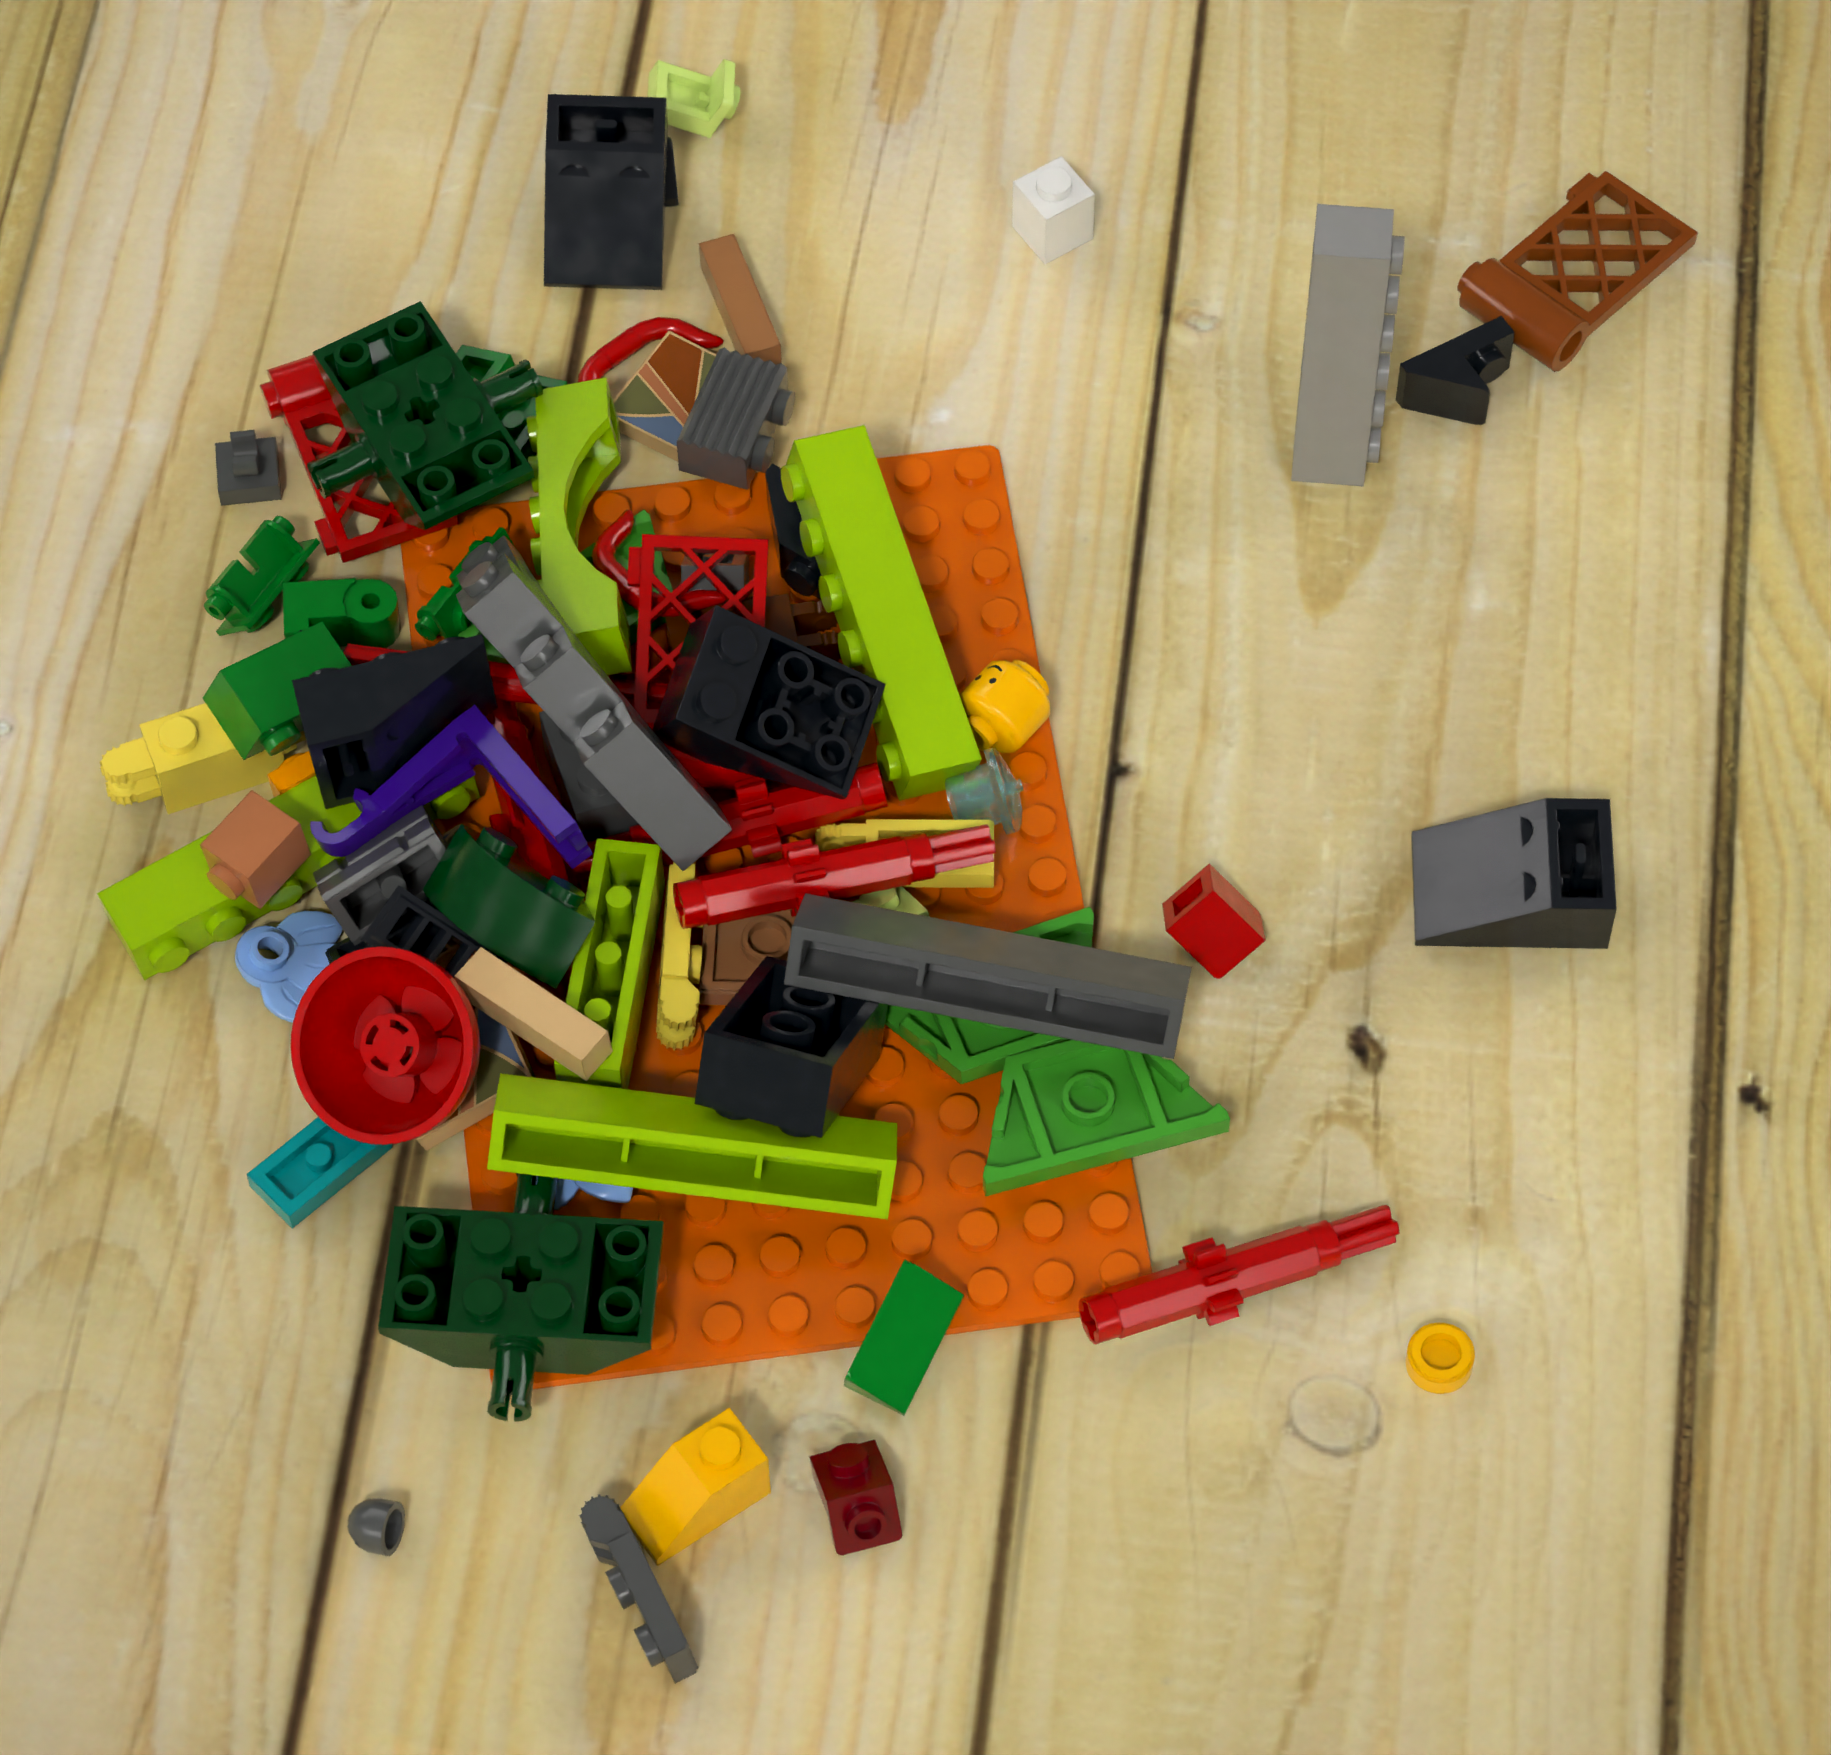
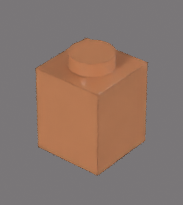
M253 790L241 800L200 844L210 869L207 873L210 882L226 897L236 900L239 896H242L259 909L265 905L311 855L300 823Z

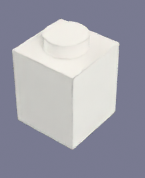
M1062 156L1013 181L1012 227L1044 264L1093 239L1095 194Z

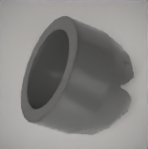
M382 1498L366 1499L357 1504L348 1517V1531L355 1544L368 1553L391 1556L397 1550L405 1525V1511L402 1503Z

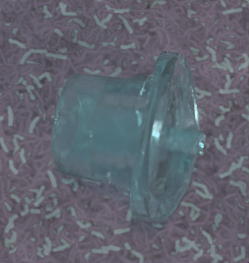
M994 747L984 750L987 763L977 765L974 770L945 779L946 794L954 820L994 821V825L1002 823L1007 835L1020 830L1022 824V805L1019 792L1024 791L1021 779H1014L1007 763Z

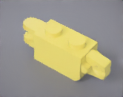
M204 703L139 724L142 738L120 744L119 748L112 747V750H106L107 753L102 755V760L100 761L102 776H105L106 781L108 780V782H105L106 790L112 802L115 801L117 805L123 804L125 806L126 804L132 805L135 801L140 803L161 796L167 813L171 814L269 782L267 774L276 770L285 761L284 754L297 748L296 744L306 740L304 731L300 732L301 737L293 745L276 755L270 756L264 750L243 760L207 704Z

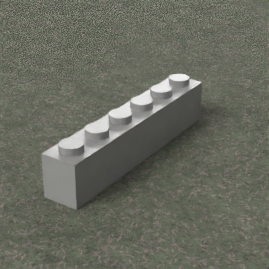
M1317 204L1291 481L1364 486L1366 463H1378L1395 315L1388 314H1397L1400 276L1389 274L1401 275L1405 239V236L1392 235L1394 209Z

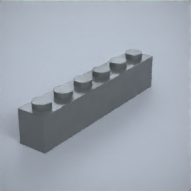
M805 893L792 925L784 985L1174 1059L1192 967Z

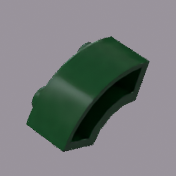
M461 824L423 888L424 893L443 915L471 938L525 973L557 988L595 924V920L583 900L585 894L578 887L560 877L551 876L550 879H547L525 862L516 851L518 845L505 834L486 826L479 833Z

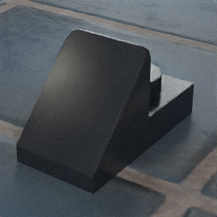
M1500 316L1401 363L1396 392L1397 403L1403 409L1469 424L1483 425L1486 422L1490 391L1486 384L1496 380L1505 370L1509 369L1515 332L1504 318Z

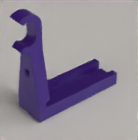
M473 705L454 719L374 793L369 795L364 790L355 788L353 800L362 813L341 831L329 833L323 822L310 821L311 832L325 853L334 857L347 856L417 807L424 806L476 775L473 768L480 764L486 768L571 869L593 854L571 814L565 810L476 705Z

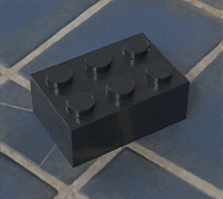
M766 956L704 1033L694 1104L715 1109L719 1115L728 1119H752L778 1126L782 1132L791 1136H815L822 1138L880 1058L888 1004L784 985L787 961Z

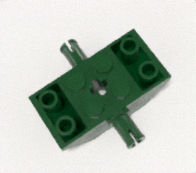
M421 301L312 352L315 363L348 436L353 442L323 458L307 463L311 478L316 488L320 489V494L324 499L330 497L332 493L372 475L377 479L402 520L407 524L427 530L535 477L533 468L497 416V414L543 394L540 380L534 368H531L528 360L520 361L518 365L482 382H479L476 378L472 379Z
M516 1173L518 1177L513 1213L394 1206L378 1323L379 1334L452 1367L494 1369L491 1397L487 1412L492 1417L508 1421L511 1395V1406L515 1408L514 1422L524 1421L531 1417V1399L535 1372L589 1375L651 1350L664 1221L553 1215L556 1187L559 1178L539 1176L538 1184L536 1185L537 1178L535 1175Z

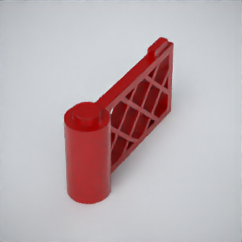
M313 355L267 370L270 382L260 385L262 396L271 419L282 416L294 440L325 517L314 522L327 556L339 552L342 562L345 563L459 524L457 515L427 530L405 523L391 501L388 506L362 498L374 479L372 475L357 481L350 493L339 490L324 499L320 494V489L316 488L311 478L307 463L313 460L316 461L315 458H323L348 446L351 439L338 414ZM325 423L342 428L331 447L308 440L304 430ZM334 504L341 506L338 513L336 511ZM354 511L380 519L372 532L351 539L347 538L344 527Z
M642 534V547H629L627 585L640 587L634 709L651 729L659 709H647L648 686L667 668L673 672L676 664L675 661L678 659L683 645L682 642L671 653L667 654L651 637V623L670 606L689 625L693 623L696 619L678 599L705 577L727 600L722 608L730 612L735 609L743 618L765 628L768 539ZM655 551L682 552L697 570L670 592L654 575ZM695 553L715 554L704 563ZM728 554L755 555L754 578L735 595L711 571ZM654 587L664 599L652 609ZM753 592V611L751 614L741 602ZM651 649L661 659V662L649 671ZM666 745L703 788L735 789L734 782L757 777L705 763Z

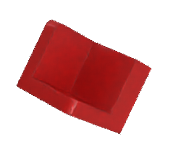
M1210 864L1162 903L1166 932L1216 979L1225 976L1266 941L1262 917L1259 911Z

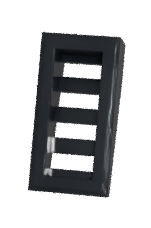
M399 885L360 939L370 947H393L410 950L429 924L438 932L422 956L435 961L450 939L460 945L445 967V970L454 979L456 973L480 947L507 963V961L467 935L441 912ZM408 909L416 915V918L398 944L395 945L385 938L404 911Z

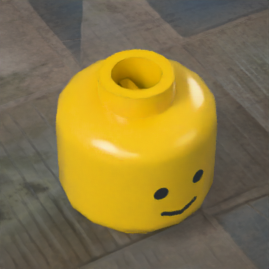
M1006 660L992 661L961 692L960 698L979 750L988 751L993 749L1000 753H1014L1048 719L1050 715V702L1047 697L1049 695V687L1042 675L1026 662L1020 660H1013L1012 662Z

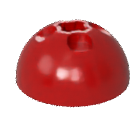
M370 947L353 951L338 958L314 978L302 996L296 1010L291 1031L290 1049L292 1066L298 1086L311 1109L325 1124L336 1132L355 1141L387 1145L413 1140L427 1134L445 1122L459 1108L476 1077L481 1041L478 1021L473 1006L462 987L450 973L434 961L409 950L393 947ZM411 1047H413L411 1057L409 1060H407L406 1058L408 1057L411 1051Z

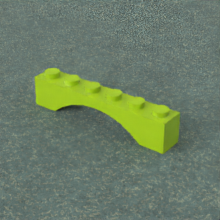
M607 378L545 388L542 395L535 397L536 415L527 417L530 445L534 453L537 452L536 456L528 457V462L533 468L535 475L534 478L530 479L534 492H539V496L529 498L533 527L536 534L540 533V537L532 538L530 542L534 568L537 575H541V579L537 580V582L568 626L607 675L632 671L630 627L617 583L596 570L577 549L579 528L589 502L602 482L621 463L619 420Z

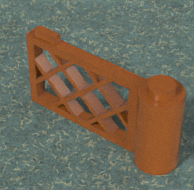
M1607 171L1598 178L1590 173L1585 175L1567 191L1566 199L1569 202L1499 261L1495 258H1489L1482 264L1478 261L1474 262L1467 268L1458 283L1457 290L1461 293L1459 305L1462 309L1484 324L1502 316L1515 332L1513 344L1554 372L1566 367L1574 359L1591 333L1695 245L1698 235L1697 231ZM1606 195L1624 207L1625 214H1596L1594 204ZM1563 230H1587L1590 244H1560L1558 234ZM1599 231H1628L1631 245H1601ZM1640 231H1660L1672 239V241L1667 245H1642ZM1526 261H1552L1554 275H1533L1521 267V265ZM1563 261H1593L1595 275H1565ZM1604 261L1634 262L1635 273L1631 276H1606ZM1568 292H1598L1599 304L1587 312L1568 298Z

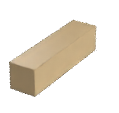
M482 947L477 950L454 976L472 1005L586 1081L613 1052L606 1029Z

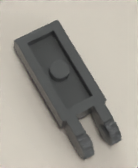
M599 1494L595 1498L591 1496V1500L585 1501V1506L581 1507L582 1514L579 1515L582 1521L581 1524L599 1562L616 1566L605 1573L623 1610L636 1604L645 1622L644 1625L634 1629V1632L651 1667L665 1662L674 1683L697 1673L696 1669H698L689 1644L619 1504H616L614 1498L609 1499L608 1495L601 1497Z

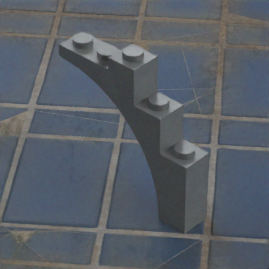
M503 535L494 544L485 542L476 547L463 561L461 566L463 570L456 575L462 587V590L456 594V597L464 615L512 665L523 689L574 743L584 766L682 871L686 870L732 830L721 807L660 740L591 656L547 597L529 570L522 555Z

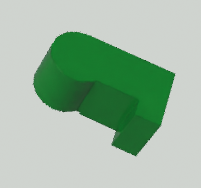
M352 578L283 583L285 639L299 633L300 630L303 631L320 622L324 623L339 647L347 646L348 643L388 648L399 637L401 625L398 599L395 590L386 582L376 579L356 580Z

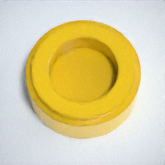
M1431 1323L1421 1327L1412 1335L1406 1353V1369L1412 1381L1423 1390L1436 1394L1450 1393L1461 1388L1470 1378L1475 1359V1350L1468 1335L1460 1328L1448 1323Z

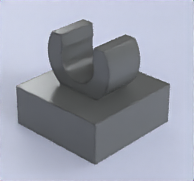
M255 430L230 432V442L215 443L217 484L221 506L281 500L279 456L275 437L256 439Z

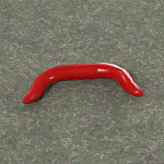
M657 317L641 321L622 332L588 358L578 375V382L602 378L609 370L616 367L644 345L662 339L668 331L706 349L719 347L724 341L721 337L677 318Z
M625 510L597 538L592 551V560L596 570L617 583L620 597L638 611L640 587L627 585L628 570L615 558L616 550L631 534L635 521L633 512ZM696 589L687 591L678 601L689 613L722 604L726 599L716 590ZM653 592L652 609L664 599L660 593ZM670 606L659 617H677L680 615Z

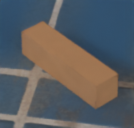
M731 234L699 243L701 269L735 350L741 355L749 354L753 359L760 357L764 362L771 360L775 365L782 363L781 344L735 235Z

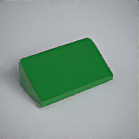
M905 1259L847 1372L844 1386L905 1416L964 1294Z

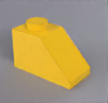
M729 1407L674 1442L622 1504L620 1509L636 1538L656 1565L659 1566L770 1494L769 1461Z

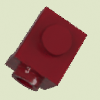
M875 1439L859 1444H841L831 1451L809 1456L813 1479L828 1515L832 1541L838 1555H846L896 1542L902 1538L894 1485Z

